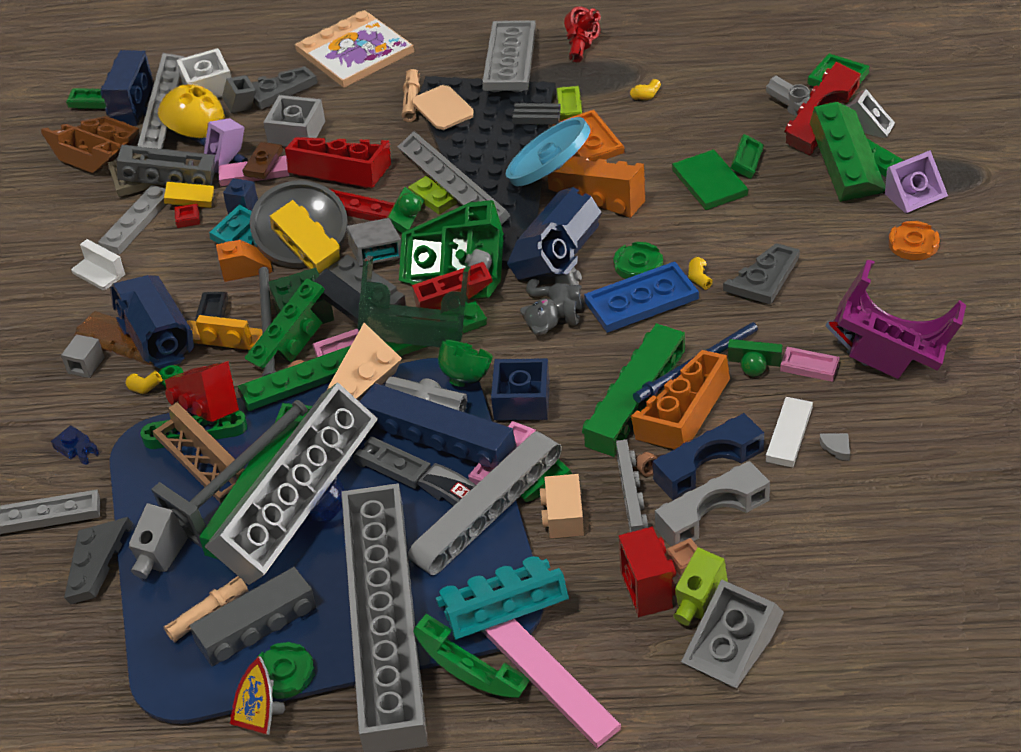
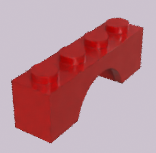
M835 62L831 69L828 68L823 74L820 85H816L812 89L808 102L802 103L799 107L795 120H790L784 131L786 133V144L810 156L818 146L810 125L814 107L834 102L847 104L860 86L861 74L838 62Z

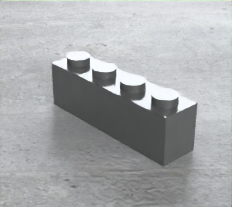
M293 567L189 626L196 645L210 665L214 666L221 661L227 660L240 650L255 644L270 633L280 630L284 625L300 616L308 614L316 608V603L311 587L297 569Z

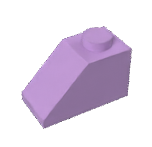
M230 118L208 123L204 154L215 155L216 173H219L218 166L227 165L242 147L245 127Z

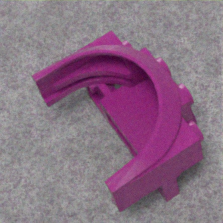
M866 260L861 271L840 301L834 320L838 322L839 326L856 333L849 357L899 379L912 359L938 371L943 364L948 343L962 326L966 305L959 300L945 315L929 321H910L895 317L879 308L868 296L866 289L871 279L867 277L875 261Z

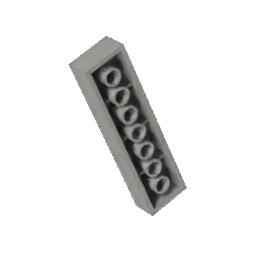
M338 382L334 384L316 401L209 540L205 548L248 585L265 575L378 418Z

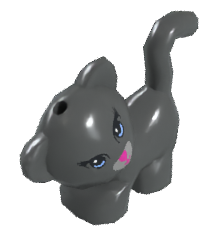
M532 278L527 283L526 292L532 297L549 296V299L543 298L532 305L524 306L520 309L526 324L535 335L547 334L548 330L556 327L560 318H565L569 325H577L579 323L580 316L575 313V310H582L584 307V299L580 297L582 285L556 283L551 287L536 288L539 284L536 278Z

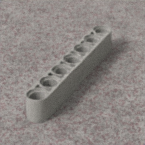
M538 431L532 433L414 542L409 550L408 559L430 575L438 574L558 460L562 451L561 445Z

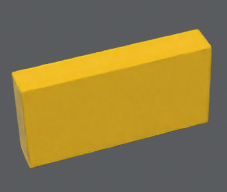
M167 182L164 204L190 205L198 203L199 207L212 208L214 186Z

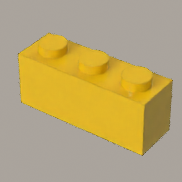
M292 200L270 215L271 229L309 269L316 267L318 273H321L340 260V246L337 241L325 234L321 224L317 221L314 222L302 205L298 206Z

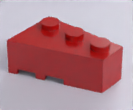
M229 361L193 368L165 380V395L171 405L178 402L186 411L213 422L239 410Z

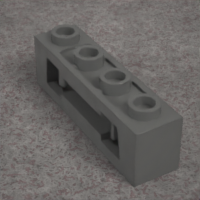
M122 145L117 159V180L166 185L167 182L212 186L215 175V155ZM133 153L148 154L149 159L145 161L144 155H141L140 160L133 159ZM186 159L201 160L198 166L193 165V160H189L188 165H185Z

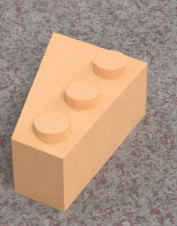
M363 323L327 390L338 382L353 397L360 401L374 383L382 385L389 376L391 377L396 373L402 358L372 329Z

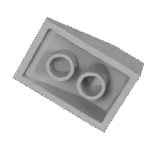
M721 579L681 662L737 688L771 641L784 612L776 603Z

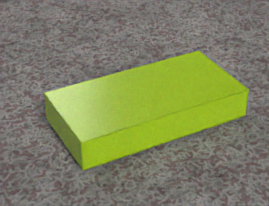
M579 86L557 88L558 104H561L560 121L582 114Z

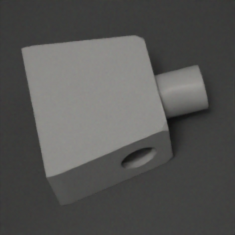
M146 504L129 543V548L137 559L131 570L135 576L146 579L151 569L161 572L167 571L187 541L188 537L172 510Z

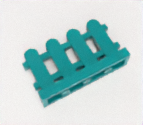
M532 556L523 560V567L513 570L510 566L498 568L495 571L496 577L486 580L483 576H474L467 581L468 586L458 590L456 586H446L440 590V596L436 597V602L439 607L445 605V618L447 621L449 620L452 635L455 639H459L569 599L564 575L560 568L549 571L550 565L547 559L540 560L539 557ZM529 576V579L521 581V578ZM498 586L502 587L501 589L493 591L492 589ZM470 596H473V597H474L473 599H470V600H467V601L464 600V598H467V597H470Z

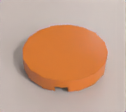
M906 221L901 223V226L897 228L895 226L891 229L888 239L889 248L895 255L907 260L927 259L933 256L939 248V233L932 230V226L927 223Z

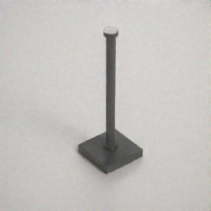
M295 400L288 412L189 502L161 482L156 484L151 490L159 507L172 510L188 539L202 548L199 536L206 525L199 508L298 416H304L308 412L306 406L301 401Z

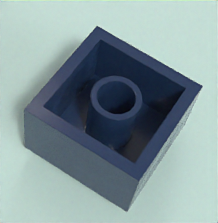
M548 358L494 359L491 393L494 420H548L550 387Z

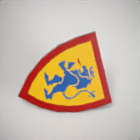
M261 656L256 658L241 678L234 697L230 724L269 734L272 714L282 715L285 711V705L283 702L272 701L274 680L269 679L268 671Z

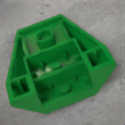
M494 201L469 202L403 232L401 237L399 281L414 285L466 268L468 266L465 263L467 255L472 254L473 250L479 249L491 255L492 262L489 273L493 282L469 300L489 298L501 281L503 230Z

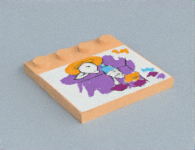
M365 10L357 12L355 15L341 20L337 24L325 28L310 37H306L295 44L296 51L343 88L414 53L413 44Z

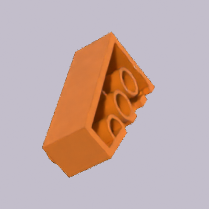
M572 156L561 168L548 175L549 190L557 193L574 187L579 190L578 194L583 196L586 193L592 196L598 207L631 218L645 202L644 164L627 165V162L618 161L615 164L607 163L605 159L589 161L586 157Z
M701 350L680 370L681 374L676 379H670L664 385V390L657 397L653 395L646 402L647 406L641 412L637 410L631 416L635 440L671 449H676L683 443L693 440L730 380L727 355Z

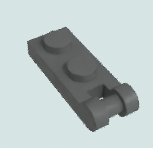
M370 437L364 443L365 447L362 450L359 449L353 455L354 462L360 467H370L414 489L418 487L417 482L431 468L430 463L374 437Z

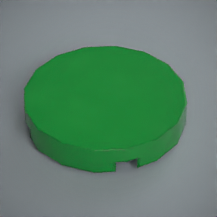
M633 242L632 246L628 247L624 245L615 252L613 258L615 272L624 279L658 268L664 264L663 255L660 253V250L655 245L647 242Z
M291 642L277 643L270 646V650L258 655L262 657L269 679L274 680L272 698L293 697L305 690L314 677L313 659L300 644Z

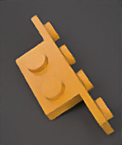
M199 315L196 321H186L193 332V343L251 350L262 336V329L249 328L248 321Z

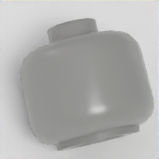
M479 249L473 250L472 254H468L465 263L468 264L467 267L484 262L488 271L492 262L491 255Z
M573 267L567 275L555 277V283L578 285L582 276Z

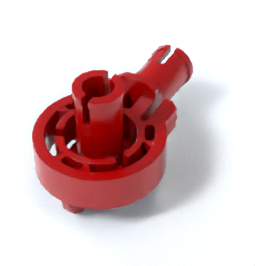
M579 6L572 9L565 16L564 25L568 32L567 39L571 45L569 60L573 58L572 62H581L583 51L588 49L592 41L600 34V24L598 21L601 19V15L598 11L593 14L595 9L588 10L585 7Z

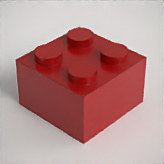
M653 527L619 535L620 573L638 618L673 609L672 596H676V588L672 579L676 577L675 567L671 559L667 560L664 540L662 537H657Z

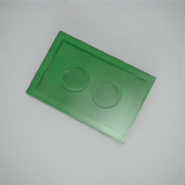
M714 149L672 163V171L705 210L748 196L746 185Z

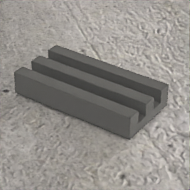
M515 103L513 124L556 125L560 120L561 104Z

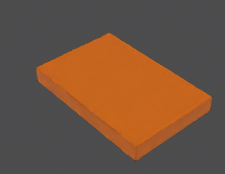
M595 110L570 117H582L590 127V134L587 140L573 156L586 157L589 161H597L598 159L606 160L625 153L623 144Z

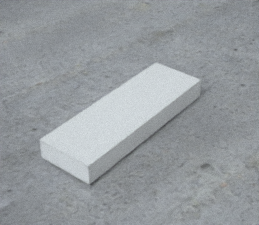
M790 397L785 398L766 454V462L794 467L810 418L813 402Z

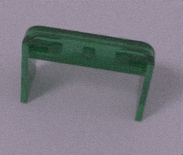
M368 256L363 260L358 332L363 323H365L384 342L441 347L442 341L446 342V340L461 342L468 304L470 266H466L463 271L461 291L446 293L441 302V310L390 304L391 294L389 288L383 283L371 282L373 256Z

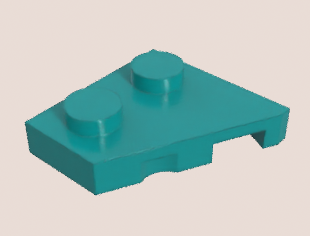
M238 205L209 232L210 239L218 244L242 240L252 245L253 239L250 229L252 211Z

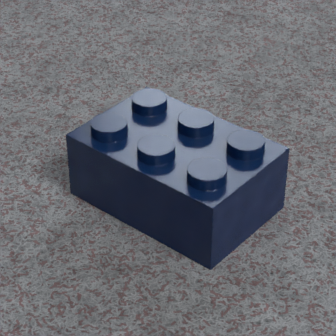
M120 50L100 90L101 97L105 100L107 116L132 126L138 125L142 116L140 110L143 106L147 105L154 87L145 50Z

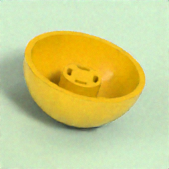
M187 84L172 89L163 97L158 107V116L165 126L179 134L195 138H206L208 123L223 120L224 111L220 101L211 91L202 86Z

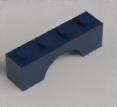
M742 413L735 418L727 420L724 424L706 431L703 435L690 442L683 443L673 451L659 456L653 461V480L672 500H675L696 488V470L703 463L718 458H726L743 463L764 452V432L745 413Z

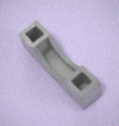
M750 461L736 466L729 472L709 480L706 484L693 491H688L683 496L670 503H665L656 509L655 529L670 546H674L689 538L695 541L699 539V520L704 514L722 507L735 508L747 513L769 501L770 481Z

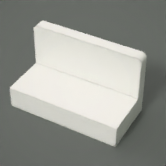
M88 239L80 244L85 259L71 269L74 275L101 290L108 289L113 283L126 275L120 256Z

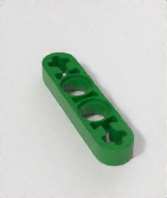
M240 410L213 422L199 416H192L202 427L208 424L214 425L213 428L206 431L215 440L239 436L248 427L245 415ZM169 420L149 423L141 429L140 434L146 448H165L153 437V431ZM176 428L168 432L169 435L164 434L169 439H179L180 435L174 434L177 431Z

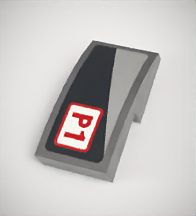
M437 463L417 482L419 486L438 501L443 497L453 506L476 486V484L459 473Z

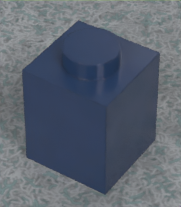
M233 178L223 192L228 214L238 205L252 211L258 201L253 181Z

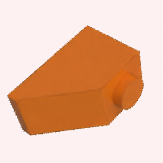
M236 240L216 244L224 282L257 276L261 267L268 268L269 273L273 272L271 261L257 247L249 243Z

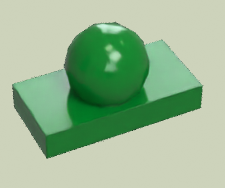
M404 187L387 216L394 228L401 233L408 231L416 215L421 210L424 199Z
M729 339L728 361L740 363L741 369L746 375L757 377L764 373L767 366L781 367L783 360L782 344Z

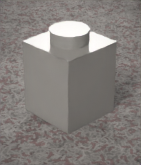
M77 334L61 355L68 374L86 378L92 376L105 358L99 339Z

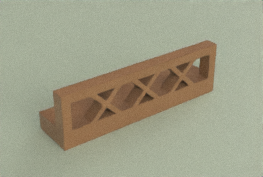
M177 402L168 408L170 420L155 429L153 435L206 487L210 483L209 480L212 481L235 459ZM176 428L180 432L179 439H169L164 434ZM182 446L195 447L197 449L196 456L183 455L181 453ZM199 463L212 464L214 466L213 473L200 472L198 470ZM244 468L229 480L232 484L222 492L218 490L213 495L220 503L224 501L244 471Z

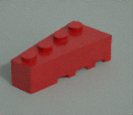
M295 137L285 148L288 173L315 177L320 180L337 181L342 184L359 185L364 188H373L391 165L389 140H381L380 144H370V140L360 139V143H347L346 139L326 142L325 138Z

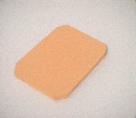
M441 85L413 97V105L437 129L445 130L473 118V109L450 86Z

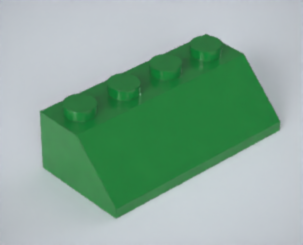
M839 102L815 106L810 125L839 201L843 202L885 193L884 181L856 111Z

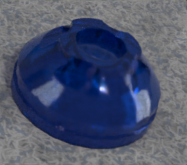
M338 478L332 481L316 505L310 510V513L305 518L308 522L325 521L327 523L343 508L342 491H345Z

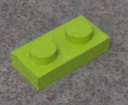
M427 176L408 186L410 191L424 199V205L439 215L457 204V201Z

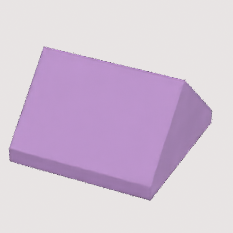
M931 150L887 167L885 195L904 213L948 196Z

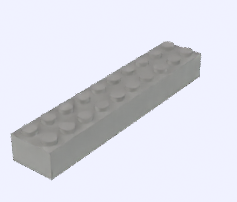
M399 483L342 491L358 724L363 752H391L428 746L417 637L413 632L415 618L403 504Z

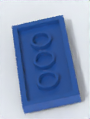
M675 261L584 294V302L607 333L699 299V291Z

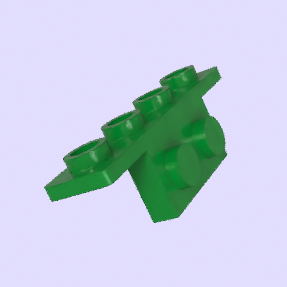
M305 279L251 348L245 359L256 367L264 369L275 353L278 352L285 360L292 363L322 324L310 308L324 292V287L310 279Z

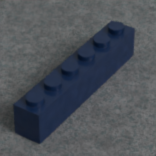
M374 383L359 401L378 418L372 427L387 431L392 435L410 439L416 443L428 445L439 451L442 450L454 454L459 458L477 462L485 467L495 468L517 448L513 428Z

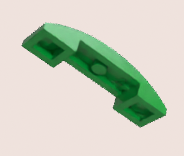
M425 614L416 625L413 632L429 655L448 672L473 687L500 696L519 698L530 681L524 674L505 662L498 671L451 642L447 638L452 629L428 614Z

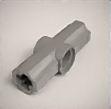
M778 76L771 78L766 86V93L785 103L788 112L792 115H797L801 104L807 103L810 99L808 87L804 85L793 86Z
M389 376L386 381V387L462 412L466 410L467 394L443 389L432 379L425 378L418 383Z

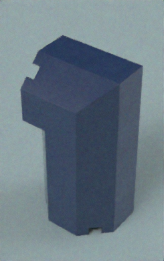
M574 187L557 193L516 241L507 265L518 280H531L532 278L545 280L567 275L578 262V255L575 256L576 253L599 227L600 222H598V219L601 217V210L592 196L586 193L582 196L577 193L579 190Z
M146 275L112 284L110 287L113 310H117L119 317H116L117 323L124 335H130L143 360L148 363L149 361L152 362L154 366L160 369L180 364L184 359V353L187 350L190 352L194 348L193 332L160 277Z

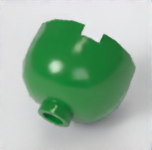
M454 340L442 341L438 355L439 368L443 374L450 378L449 382L460 387H464L465 383L480 381L487 374L493 359L491 353L481 348L478 353L477 350L472 348V345Z

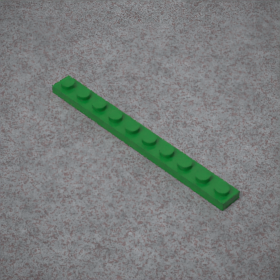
M474 301L381 334L379 337L399 356L483 327L487 325V317L477 302ZM351 345L238 385V393L248 411L331 382Z

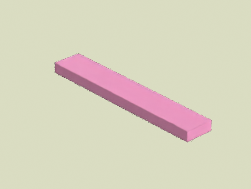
M515 619L481 630L596 748L600 747L621 730V724Z

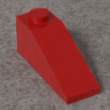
M481 262L414 284L412 289L416 307L423 320L461 306L493 281L485 263Z

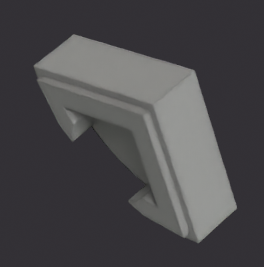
M820 433V444L825 451L827 450L834 454L837 459L850 461L848 433Z

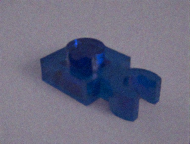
M71 425L51 441L55 450L70 460L77 455L80 462L84 465L89 464L87 454L100 455L97 446L90 442L89 437Z

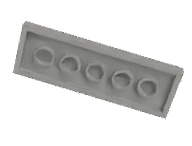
M493 21L482 82L483 91L499 92L501 90H512L513 92L528 90L536 21Z

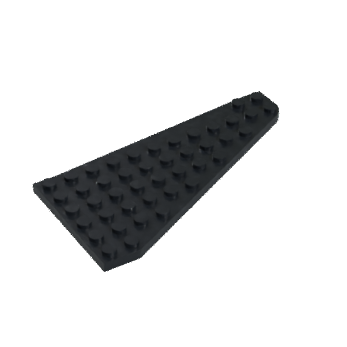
M426 76L419 95L441 85L450 86L474 111L473 118L445 130L437 129L425 116L424 118L438 152L510 214V217L501 225L503 230L502 268H509L507 263L516 241L538 217L543 178L527 185L514 186L506 177V170L513 158L528 143L549 129V124H513L515 103L552 104L556 92V83L545 81L529 82L528 90L513 92L512 90L490 92L483 91V79Z

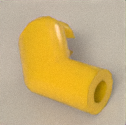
M652 79L648 85H636L635 88L630 90V96L634 100H650L660 88L661 83L657 79Z
M695 257L689 262L688 277L701 288L707 290L713 283L711 278L703 274L704 266H707V263L704 259Z
M154 371L146 378L140 377L136 373L131 374L126 378L125 382L130 391L146 394L162 382L163 379L157 371Z

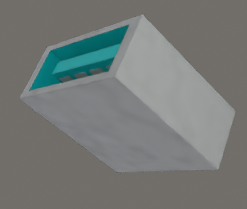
M389 218L347 226L348 243L359 266L400 258L401 238Z

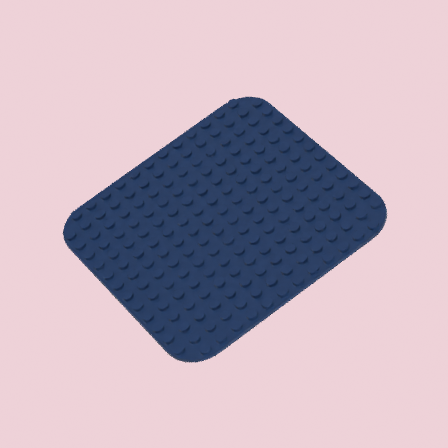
M426 358L401 363L396 373L391 376L418 383L425 378L432 379L443 389L467 394L465 413L492 421L480 382L465 383L464 387L451 384L449 382L450 378L444 375L439 368L438 358ZM331 382L248 411L242 398H237L238 408L244 413L247 421V430L239 436L216 439V441L236 459L275 423L282 403L292 404L295 400H299L304 405L313 406L320 396L327 391ZM169 413L147 418L124 432L111 451L110 474L114 519L118 520L128 517L133 523L130 531L124 532L120 542L123 545L118 552L129 685L134 700L146 714L163 722L177 724L198 722L231 714L235 693L244 673L260 653H265L270 650V646L277 643L291 642L303 646L313 659L314 677L310 685L301 693L290 698H272L273 702H284L356 685L342 491L399 483L408 553L414 542L453 507L445 498L442 497L438 501L419 485L414 489L370 467H360L353 460V455L359 449L362 450L365 447L364 443L370 437L377 438L430 463L431 467L435 463L445 466L468 480V476L478 465L477 462L465 458L462 459L454 454L442 450L439 451L428 445L416 443L410 439L392 435L387 431L372 427L265 575L250 585L244 582L248 592L295 567L311 587L316 608L308 614L300 616L284 625L280 630L263 637L255 644L233 654L227 660L211 666L196 645L191 631L174 643L166 634L164 626L207 598L209 592L214 589H220L238 575L219 559L205 556L203 548L190 539H187L167 571L161 572L151 569L146 579L139 578L131 572L137 559L129 548L130 540L146 504L159 506L151 489L161 482L189 502L205 487L166 448L149 449L144 446L140 434L141 429L149 423L170 420ZM212 424L203 426L205 430H210L214 427ZM177 430L174 434L180 435V432ZM182 446L181 453L183 455L196 456L197 449L195 447ZM199 463L198 470L200 472L213 473L214 466L210 463ZM228 481L219 491L222 492L232 484ZM214 496L199 508L206 526L222 504ZM516 500L438 574L430 575L408 559L415 627L425 614H428L450 628L449 620L447 621L444 614L446 610L445 605L439 607L436 602V597L440 596L439 592L442 588L446 586H456L458 590L468 586L467 581L474 576H483L486 580L496 577L495 571L498 568L510 566L513 570L523 567V560L533 556ZM529 576L521 578V581L529 579ZM498 586L492 589L493 591L501 589L502 587ZM470 596V597L464 598V600L467 601V600L473 599L474 597H473V596ZM544 608L514 619L531 634L540 623ZM451 631L447 638L475 657L500 652L482 631L459 639H455ZM417 639L420 670L440 666Z

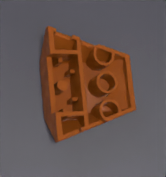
M103 116L83 120L79 126L73 127L63 124L61 129L54 131L49 130V128H43L41 133L60 161L94 173L108 165V162L116 159L119 156L121 146L130 145L138 135L139 128Z

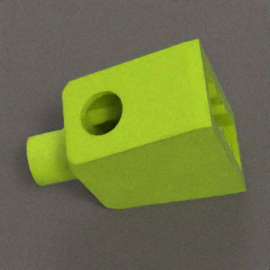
M697 547L675 589L678 608L673 617L679 623L689 625L693 617L702 620L721 579L728 582L724 558Z

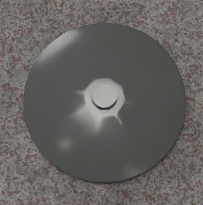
M289 181L269 189L258 199L250 216L251 235L255 246L270 261L285 267L305 268L307 266L271 229L270 215L294 200L298 206L302 205L308 211L310 218L314 222H319L325 234L329 238H334L341 247L347 234V214L342 201L327 187L310 181Z

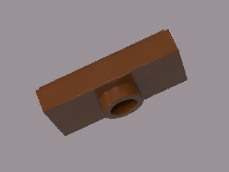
M260 142L243 168V175L245 177L266 179L283 152L282 145Z

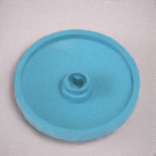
M574 117L547 129L528 143L513 158L507 167L506 177L514 186H523L558 170L585 143L590 134L589 125L584 118Z

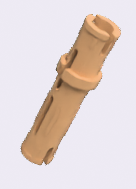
M410 69L406 72V82L403 84L402 118L406 122H413L416 119L417 108L413 105V97L420 93V73L415 69Z
M236 576L220 589L212 590L203 601L165 625L164 630L175 643L191 631L190 624L247 593L248 588L239 576Z

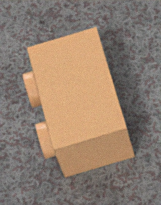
M579 474L546 476L545 488L540 489L541 506L547 505V510L541 511L543 527H549V537L584 536Z

